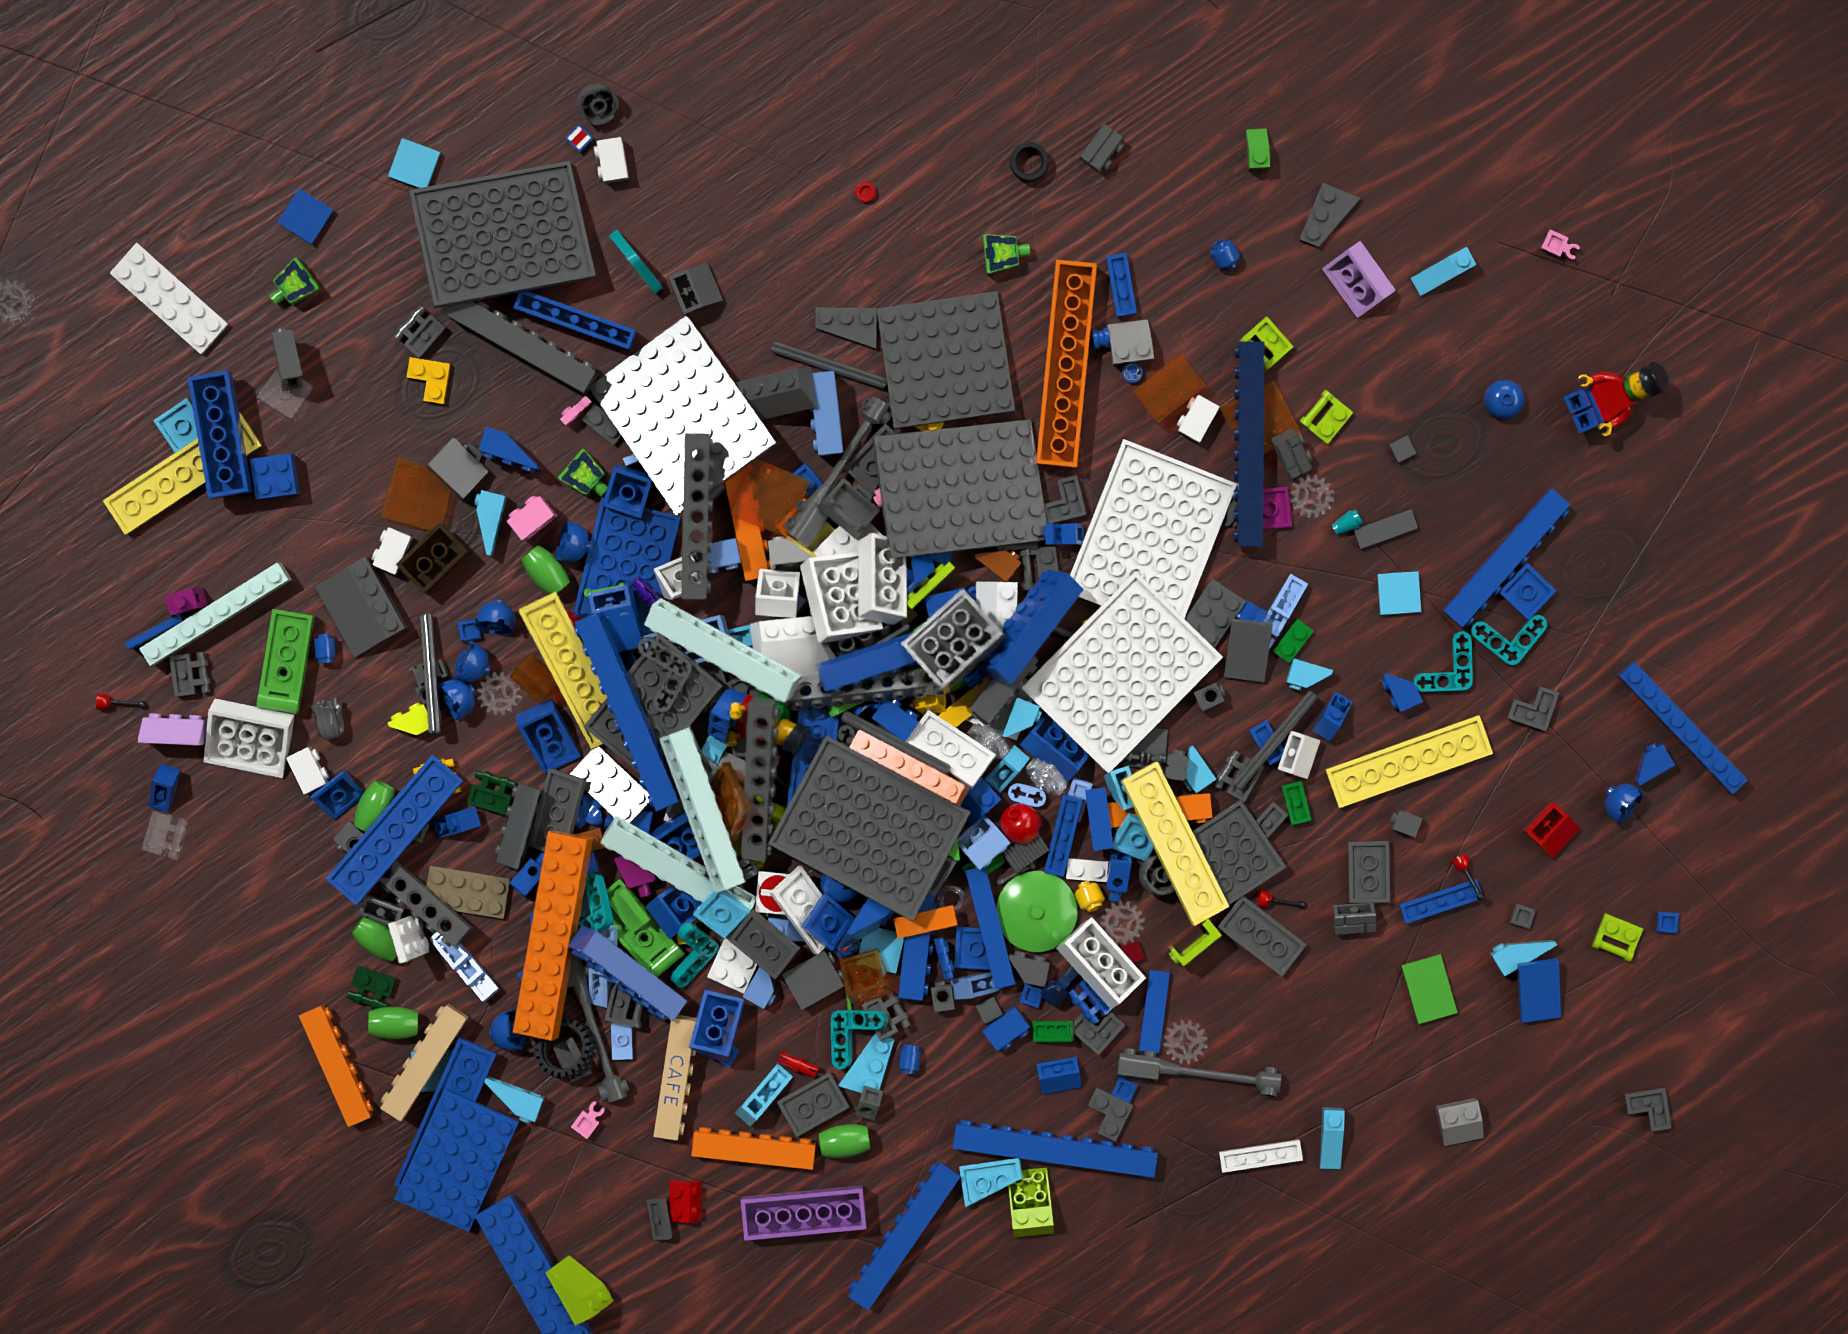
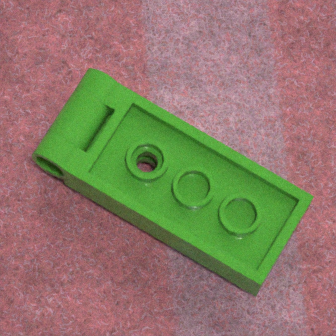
M272 609L257 698L258 708L298 714L315 620L314 615ZM283 669L287 670L286 676H283L281 674V671Z
M622 878L607 889L609 900L627 886ZM628 888L652 919L634 933H631L611 907L613 916L612 926L618 927L617 939L635 960L658 978L680 959L685 952L673 938L669 939L645 905ZM600 896L597 898V906L600 904ZM642 934L648 935L647 941L641 939Z

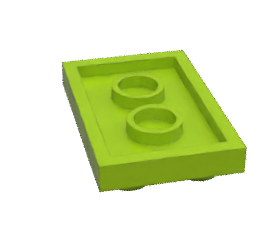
M950 562L945 566L943 564L938 566L930 575L932 577L931 580L927 577L916 588L917 593L912 591L907 596V613L955 568Z

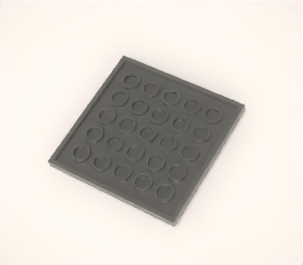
M997 291L877 308L894 429L1015 412Z

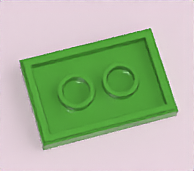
M1441 954L1401 965L1418 1024L1458 1013Z

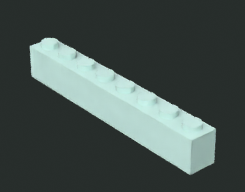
M277 562L139 649L148 664L155 666L287 584L292 579L282 563Z
M662 598L652 604L644 625L653 632L660 633L667 637L669 641L682 645L687 651L700 655L705 661L718 665L723 671L736 675L741 681L754 685L757 690L772 695L777 701L785 703L793 696L801 675Z
M689 728L659 738L714 892L724 891L744 883L743 872L739 867L736 852L729 840V833L724 826L722 814L716 804L715 794L711 790L708 775L703 768L701 756L694 743L693 734Z
M617 815L605 831L601 843L606 848L616 851L626 860H631L640 865L642 869L652 872L659 879L671 883L678 890L690 894L695 900L703 902L714 891L706 867ZM738 886L726 890L752 910L756 896Z

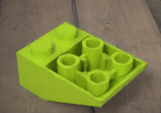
M1047 1168L1022 1170L1023 1178L1008 1185L1014 1237L1052 1234L1054 1233Z

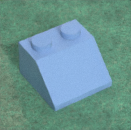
M985 815L958 836V847L979 870L982 867L988 866L997 854L1004 852L1010 844L1001 831Z

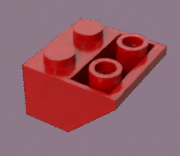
M1550 801L1522 831L1553 858L1580 828L1556 803Z

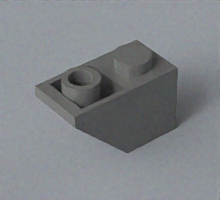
M1014 951V954H1009L1010 961L1025 983L1045 987L1050 962L1046 961V957L1034 955V958L1026 957L1027 953Z

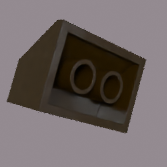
M439 522L396 565L423 594L428 595L471 552L453 533Z

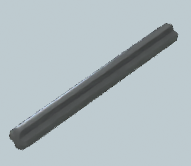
M773 342L771 352L827 371H834L836 374L881 389L886 388L887 378L778 342Z
M423 614L420 616L428 729L429 733L437 734L441 732L433 617L432 614Z
M1309 691L1235 779L1233 782L1234 786L1240 790L1243 789L1316 701L1317 696L1313 692Z
M845 711L842 715L841 720L852 727L871 735L944 775L949 773L951 766L948 763L848 711Z

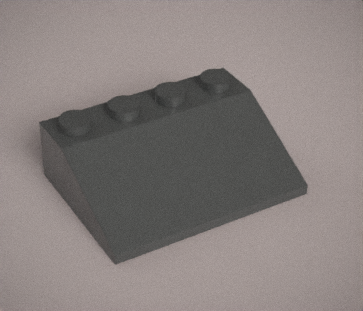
M369 557L358 560L315 586L354 658L408 628Z
M962 589L908 637L902 645L946 693L1007 637L967 592Z

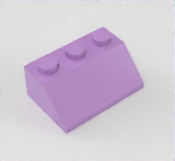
M1361 241L1322 268L1357 318L1396 291Z
M149 713V717H143L138 743L203 745L206 741L207 720L202 719L201 715H189V719H181L182 715L169 714V718H161V714Z

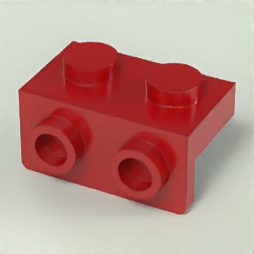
M670 1180L669 1221L692 1223L701 1220V1180Z

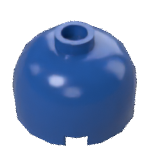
M1506 379L1492 383L1486 390L1483 401L1489 415L1498 420H1510L1522 411L1525 398L1521 387L1515 382Z
M569 521L564 523L558 539L560 540V547L557 546L556 559L564 562L579 561L585 553H589L591 548V541H588V533L583 526Z
M493 600V602L484 604L478 610L474 626L484 633L486 629L492 630V635H511L512 631L515 632L516 616L511 607L506 605L504 601Z
M473 641L467 643L470 647L468 650H462L454 667L457 674H453V677L467 683L479 680L482 675L486 676L490 670L488 653L482 646Z
M452 679L438 685V694L440 697L444 696L445 701L443 704L454 719L458 718L459 721L471 713L475 703L473 695L476 693L470 684L466 685L463 681Z
M1627 783L1620 784L1616 788L1611 786L1605 793L1607 796L1605 811L1615 823H1622L1634 812L1636 802L1641 803L1644 793L1634 785Z
M822 874L820 880L821 890L836 903L849 902L859 893L826 874Z
M517 1010L504 1011L496 1016L492 1022L489 1031L490 1038L502 1050L523 1049L521 1046L527 1042V1035L513 1033Z

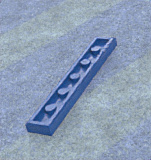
M982 867L980 870L978 868L965 870L995 989L1014 985L1015 981L986 867Z

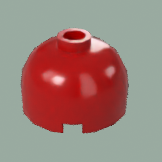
M1015 803L1009 806L1001 815L1000 827L1003 835L1010 843L1014 842L1020 845L1029 843L1038 836L1040 825L1042 827L1040 815L1033 807L1024 803Z

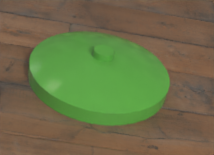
M1044 871L1021 873L1004 886L998 897L996 910L1002 933L1009 942L1020 949L1030 952L1051 950L1059 946L1070 936L1077 920L1076 899L1070 887L1056 875L1045 873Z

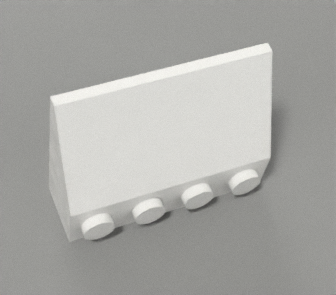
M859 552L808 558L800 565L818 643L839 641L883 629L882 622L859 617Z
M812 616L760 621L750 624L753 649L801 675V677L819 675L816 664L830 660L821 643H818Z
M214 699L208 711L203 762L283 778L293 732L294 714Z

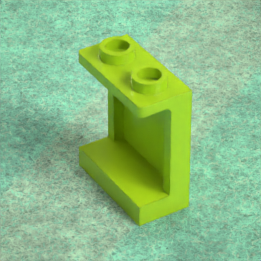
M1209 919L1201 922L1207 932L1184 951L1178 953L1172 945L1169 947L1171 950L1169 955L1177 965L1181 963L1185 966L1221 936Z

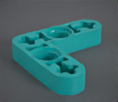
M616 229L609 235L652 291L658 294L663 290L662 285Z
M1541 615L1532 616L1511 642L1485 622H1475L1471 626L1470 632L1478 642L1508 665H1515L1521 661L1545 631L1547 621ZM1540 619L1542 628H1536L1533 633H1536L1534 637L1532 633L1526 631V628L1528 627L1531 630L1534 627L1533 620L1538 621ZM1483 625V631L1486 634H1489L1490 631L1493 633L1488 637L1486 643L1483 641L1486 638L1484 635H1476V626L1481 627ZM1523 634L1530 637V643L1527 646H1522L1519 643V638ZM1495 637L1499 638L1502 642L1499 649H1493L1490 645L1491 640ZM1506 644L1509 646L1506 648V650H1508L1509 652H1516V660L1511 659L1509 661V656L1505 652H1503L1502 655L1499 654V652H1501L1505 648Z
M1460 631L1452 637L1453 672L1417 674L1413 679V683H1415L1418 691L1467 690L1471 687L1473 682L1471 636L1467 632ZM1460 635H1463V638H1467V642L1463 643V649L1468 648V653H1456V649H1461L1460 643L1456 642ZM1460 655H1465L1468 658V663L1464 667L1457 664V658ZM1457 669H1468V673L1464 672V678L1468 679V683L1464 685L1465 687L1458 683V679H1461V672L1457 673ZM1422 676L1424 680H1431L1430 676H1434L1433 685L1435 688L1431 689L1432 684H1425L1424 688H1421V685H1417V681ZM1440 676H1445L1448 679V685L1444 688L1439 687L1437 684V679Z
M589 873L587 874L585 891L591 915L579 922L577 932L582 926L588 928L589 923H591L592 930L602 933L612 925V911L603 876L601 874ZM600 896V904L597 906V898Z
M692 923L684 924L678 931V936L694 949L671 975V980L680 988L689 984L719 949L718 943L711 936Z
M839 1010L831 1015L832 1064L835 1068L845 1069L852 1064V1029L876 1030L884 1028L888 1024V1016L884 1011ZM857 1014L862 1015L864 1019L862 1025H858L855 1021ZM838 1017L844 1018V1022L838 1021ZM875 1017L881 1018V1022H880V1023H878L877 1021H871V1022H870V1018H875ZM839 1034L845 1036L846 1041L844 1045L839 1044L837 1040ZM839 1057L845 1058V1062L839 1061Z

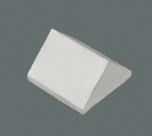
M682 557L654 568L660 589L666 599L673 600L681 596ZM695 572L691 574L690 578L692 581L698 582L702 579V575Z

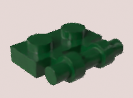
M477 770L475 778L482 780L480 786L472 784L467 804L506 815L512 795L506 794L505 790L506 787L513 789L516 782L509 780V777H498L492 775L489 771L482 772ZM488 783L500 785L498 791L487 788Z
M357 965L351 985L358 987L357 993L349 990L346 998L354 1000L353 1002L357 1004L369 1005L371 1009L387 1007L388 1003L381 1001L382 995L386 997L391 996L396 977ZM368 990L376 993L375 997L371 998L363 995L364 991Z

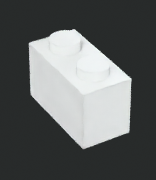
M617 137L597 141L594 151L596 159L600 158L601 166L597 167L599 179H603L604 183L629 180L622 138Z
M1197 395L1196 399L1193 397L1190 399L1186 407L1189 409L1187 415L1180 417L1177 423L1179 427L1177 432L1200 443L1219 406Z
M388 527L387 531L384 530L380 537L382 542L380 548H376L373 553V565L398 575L400 568L396 563L407 554L414 537Z
M1290 731L1278 769L1308 779L1320 740Z
M307 747L286 758L303 794H307L328 783L329 774L325 767L321 768L318 762L320 756L316 749Z

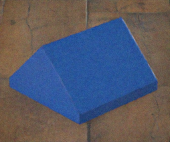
M344 770L310 797L335 820L359 801L364 791L348 771Z

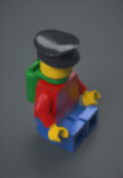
M1651 362L1648 366L1642 367L1640 371L1624 377H1620L1617 373L1605 371L1590 375L1589 377L1587 375H1580L1577 381L1585 380L1587 383L1580 385V390L1565 396L1564 400L1571 414L1579 410L1582 412L1572 417L1579 434L1598 426V429L1606 426V432L1601 435L1607 436L1611 433L1612 429L1627 421L1633 412L1634 404L1642 401L1645 397L1665 393L1668 389L1669 379L1666 370L1657 362Z
M735 689L726 690L710 713L707 734L726 742L727 746L737 745V738H747L748 703L754 697L744 692L740 694ZM760 693L757 697L762 699L774 700L762 693ZM777 701V707H779L780 712L779 718L776 720V727L779 728V733L775 743L782 746L781 752L792 753L795 758L809 737L812 728L811 726L804 727L800 723L790 722V711L786 709V705ZM759 719L763 725H768L765 719ZM730 728H733L738 732H730Z

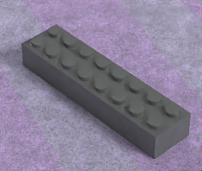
M479 300L476 303L471 301L443 307L441 311L443 314L586 395L599 375L595 371L596 367L585 360L583 363L578 362L579 357L567 350L565 354L560 351L561 347L549 340L547 343L543 342V337L532 330L529 333L525 332L526 327L514 320L512 323L506 321L508 319L507 316L496 310L494 313L490 312V307Z

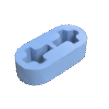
M1015 783L1008 789L1009 797L1019 803L1039 807L1046 801L1044 791L1039 788ZM1020 787V791L1025 792L1026 796L1019 795L1018 798H1015L1011 791ZM1036 792H1040V796L1043 797L1042 801L1038 800L1037 803H1034V799L1028 797V794L1035 795Z

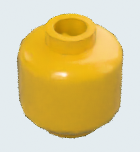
M1085 881L1078 885L1079 889L1075 892V898L1082 910L1093 912L1103 906L1102 903L1105 898L1097 883Z

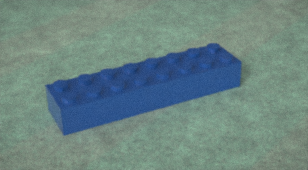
M512 1193L475 1215L476 1220L541 1333L593 1334L586 1321L575 1326L545 1274L554 1264L514 1194Z

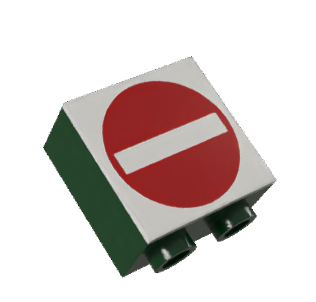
M759 871L755 911L760 912L761 916L771 917L772 914H780V918L788 919L770 892L790 873Z

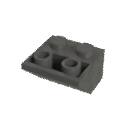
M708 263L668 276L685 316L723 301Z

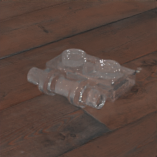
M155 810L152 811L141 850L162 855L164 848L170 850L168 857L176 859L177 852H180L182 835L185 834L187 829L185 828L187 820L179 818L178 824L173 825L172 820L174 816ZM169 831L175 832L172 843L166 841Z

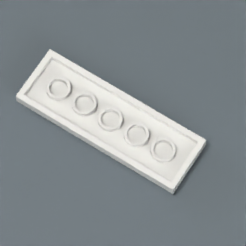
M138 243L130 249L110 272L113 277L201 355L229 325Z

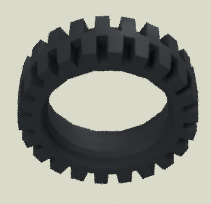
M562 1018L560 1031L573 1030L581 1037L582 1053L578 1061L566 1069L555 1067L548 1055L551 1040L536 1038L538 1045H534V1049L537 1050L534 1054L535 1058L538 1059L536 1061L537 1064L548 1075L557 1079L572 1080L576 1079V1076H582L583 1071L587 1072L589 1070L587 1066L593 1064L594 1061L591 1059L596 1056V1053L593 1052L596 1049V1044L593 1043L595 1038L591 1035L593 1033L588 1027L576 1020Z

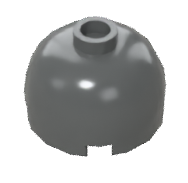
M593 83L585 86L579 93L577 108L583 120L591 122L593 125H601L614 118L613 114L616 112V109L618 111L619 102L610 87L602 83Z
M1158 855L1147 858L1139 869V881L1142 887L1153 895L1172 893L1174 891L1173 885Z

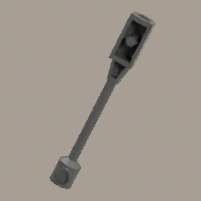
M873 396L872 399L866 398L863 401L861 407L864 409L862 415L865 421L825 483L806 501L801 500L798 502L796 510L799 512L796 517H790L785 522V527L787 528L785 533L799 544L809 547L825 523L828 515L818 507L830 494L832 485L870 426L884 425L890 420L892 412L889 411L890 406L879 398Z
M573 955L567 988H573L579 1003L582 1004L590 1031L595 1038L594 1043L596 1044L606 1076L602 1085L598 1086L602 1101L613 1102L626 1097V1092L630 1091L626 1079L622 1080L621 1076L613 1074L589 1003L590 996L587 977L589 976V967L587 964L583 965L582 960Z
M1125 1048L1124 1053L1120 1052L1118 1058L1117 1079L1121 1078L1156 1084L1158 1076L1187 1075L1255 1084L1258 1091H1261L1260 1096L1265 1098H1276L1281 1086V1073H1277V1068L1265 1067V1071H1260L1257 1076L1181 1067L1156 1057V1052L1144 1051V1055H1137L1136 1050Z

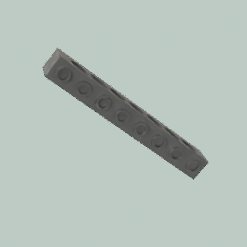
M684 433L681 599H706V594H710L711 581H707V573H711V561H707V553H711V541H707V533H712V520H708V512H712V500H708V492H712L713 480L709 479V471H713V459H709V451H713V439L709 438V433ZM695 450H702L705 455L702 459L697 460L693 457V452ZM694 471H702L704 477L701 480H695L692 477ZM695 491H701L704 497L697 501L692 498V494ZM695 511H700L703 514V518L700 521L692 519L691 515ZM694 532H700L703 538L700 541H694L691 535ZM694 552H699L703 557L700 561L696 562L691 559V555ZM698 572L702 575V579L694 582L690 578L691 574Z
M914 665L909 667L901 666L898 671L892 673L887 671L880 673V676L875 679H862L859 684L853 686L848 684L841 686L840 690L828 694L822 693L824 688L819 675L801 677L793 696L786 701L787 709L797 711L807 707L842 706L845 703L862 704L865 701L882 702L885 699L902 700L905 697L913 696L922 698L926 695L934 694L941 696L946 693L934 680L931 683H925V680L932 679L931 676L921 665ZM907 681L913 682L911 685H904ZM887 683L892 684L891 687H884ZM864 686H872V688L868 690L863 689ZM844 688H851L848 692L842 691ZM804 692H810V693H811V694L808 695V696H803V695H802Z
M752 698L748 703L741 859L766 861L773 851V846L768 843L774 831L771 817L774 816L775 812L772 797L775 796L776 792L773 778L776 777L777 766H774V758L776 759L778 747L775 746V739L778 738L779 728L776 727V720H778L780 712L779 707H777V700ZM759 719H765L768 725H763ZM758 738L765 739L767 744H761ZM758 757L763 758L766 764L760 763ZM757 777H762L765 783H760ZM756 796L762 797L764 802H759ZM755 816L762 817L763 822L756 820ZM754 835H759L762 841L756 840Z
M348 821L333 839L337 843L335 846L341 852L348 853L353 847V842L359 840L365 831L357 828L353 821ZM396 860L390 867L391 875L388 878L383 876L379 880L382 883L380 886L386 892L394 893L397 896L396 901L405 907L407 905L411 908V914L418 920L422 918L427 923L426 927L434 934L438 932L442 936V942L447 946L458 947L473 927ZM400 880L406 882L404 891L398 889V882ZM416 893L421 896L419 904L413 902V896ZM431 906L436 909V916L433 918L428 915V909ZM445 920H449L452 924L449 931H445L443 928Z

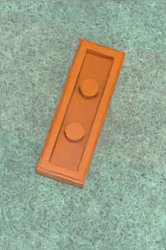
M953 905L919 912L913 921L904 916L893 918L898 939L958 925Z

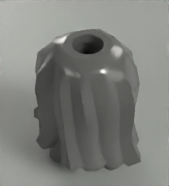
M332 698V701H327V703L325 699L316 701L311 706L315 715L316 730L318 735L324 740L339 738L344 731L343 702L337 698Z

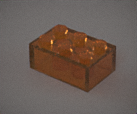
M1179 354L1137 387L1132 394L1154 422L1158 424L1204 388L1206 384L1183 355Z

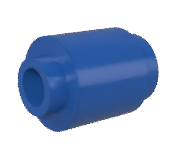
M319 634L318 639H314L315 658H318V663L334 662V657H336L334 637L330 638V634Z
M903 1045L899 1062V1069H903L902 1073L914 1074L915 1071H919L920 1046Z

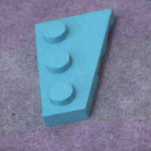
M875 1033L838 1086L862 1093L864 1086L879 1090L895 1039L889 1037L880 1041Z
M1020 1158L959 1167L965 1207L1023 1178Z

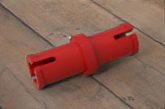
M783 1051L781 1052V1058L778 1059L777 1064L791 1068L795 1073L800 1072L815 1079L817 1075L815 1072H818L819 1066L803 1061L801 1057L796 1058Z

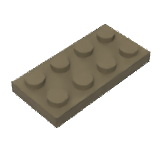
M430 865L427 887L454 911L504 919L511 878Z

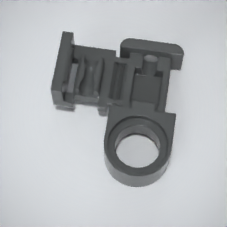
M444 659L437 660V677L442 676L444 678L450 676ZM424 663L410 667L408 672L412 671L418 688H415L419 700L427 704L426 699L423 697V692L426 689Z

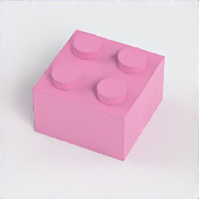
M532 496L525 502L526 506L523 509L517 508L508 515L510 519L507 522L522 541H527L558 517L541 496Z

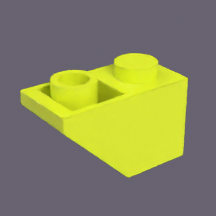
M418 702L409 707V712L405 714L399 712L391 716L392 721L388 722L389 727L419 735L429 730L427 705H420Z

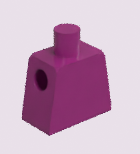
M203 587L191 588L164 596L170 617L208 606Z
M623 856L614 859L628 888L637 886L640 897L652 894L649 882L657 880L655 874L642 869L640 865L631 860H626Z

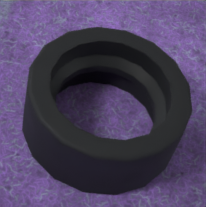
M1024 142L1018 145L1013 150L1010 158V167L1013 174L1026 182L1040 179L1046 173L1049 165L1046 150L1040 144L1034 142ZM1025 150H1033L1040 155L1041 166L1033 174L1024 173L1018 167V157Z

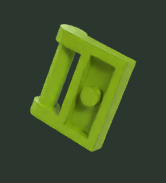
M1267 316L1239 340V342H1253L1251 338L1256 335L1261 342H1264V346L1273 355L1270 360L1264 355L1265 371L1294 347Z
M1324 390L1319 401L1306 417H1302L1299 422L1328 444L1353 412L1331 393ZM1328 401L1333 404L1316 426L1311 423Z
M1604 913L1593 940L1592 948L1597 950L1599 948L1624 958V961L1631 962L1643 928ZM1603 935L1628 944L1627 950L1602 941Z

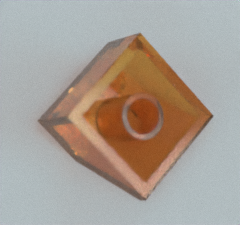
M878 948L840 960L846 995L854 1005L892 994L889 974Z

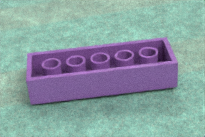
M863 1185L741 1197L744 1241L863 1230L867 1227Z

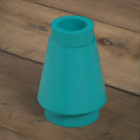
M1356 509L1353 511L1349 510L1333 523L1332 527L1336 534L1339 535L1360 528L1359 525L1363 524V520Z

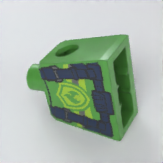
M983 235L987 275L1018 267V257L1030 256L1029 244L1017 245L1016 236Z
M295 257L273 280L278 289L269 296L276 305L284 299H287L290 304L294 305L320 292L322 289L302 262Z
M582 449L558 477L561 481L587 496L593 490L602 497L608 488L601 481L605 476V472L585 449Z

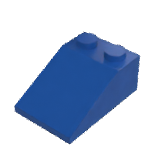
M553 698L516 715L517 727L544 774L548 772L549 768L556 769L581 757Z
M868 898L836 948L841 950L876 931L880 924L884 926L894 911Z

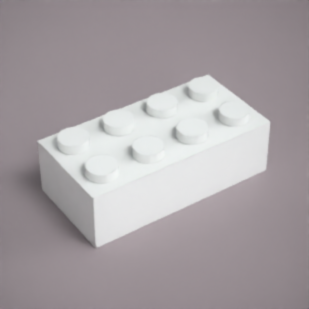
M870 533L859 540V617L894 625L907 617L906 557L890 559L887 536Z
M1092 917L1083 922L1056 948L1110 1009L1119 1005L1146 978Z

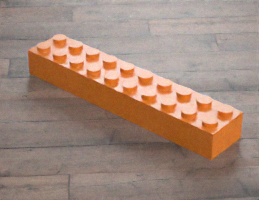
M1056 260L1036 455V464L1077 468L1097 263Z
M555 830L547 834L513 1033L551 1041L559 1037L573 958V950L568 945L578 930L594 838Z

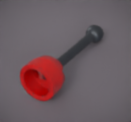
M97 693L96 709L98 710L107 709L111 704L139 706L141 709L146 707L145 701H114L106 694Z
M1467 854L1460 855L1452 860L1455 868L1464 871L1477 894V899L1479 901L1484 900V894L1479 891L1468 871L1470 861Z
M1260 890L1258 893V907H1268L1273 902L1299 906L1300 909L1306 908L1305 901L1293 902L1273 899L1272 895L1267 891Z

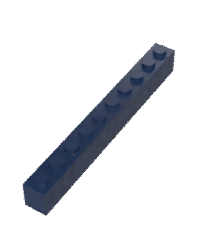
M1239 342L1238 346L1234 347V358L1238 359V367H1234V379H1238V387H1234V400H1238V408H1234V420H1237V428H1234V440H1237V449H1234V461H1237V469H1234L1233 479L1237 481V489L1233 491V501L1237 502V510H1233V522H1237V530H1233V543H1237V547H1263L1264 342Z

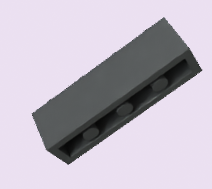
M1033 656L1012 685L991 679L967 711L985 726L990 722L994 724L1001 715L998 712L1002 706L1006 708L1013 700L1010 697L1013 692H1019L1024 686L1025 682L1023 679L1035 672L1037 669L1035 664L1038 659Z

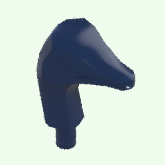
M1070 965L1056 981L1049 980L1040 992L1049 1004L1057 1007L1067 998L1066 990L1080 974Z

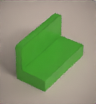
M627 886L609 900L610 906L631 933H634L652 919Z

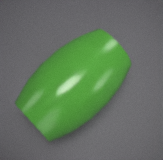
M539 545L521 559L532 581L549 595L554 592H560L570 583L562 564L548 550Z
M375 780L371 783L358 802L354 825L366 832L394 800L395 789L381 781Z
M369 916L362 917L351 934L369 953L380 959L392 962L396 958L397 952L389 926L371 920Z
M382 1007L369 1011L368 1034L383 1039H404L417 1035V1011L403 1007Z
M845 1124L831 1127L819 1133L821 1153L825 1157H852L870 1149L867 1126Z

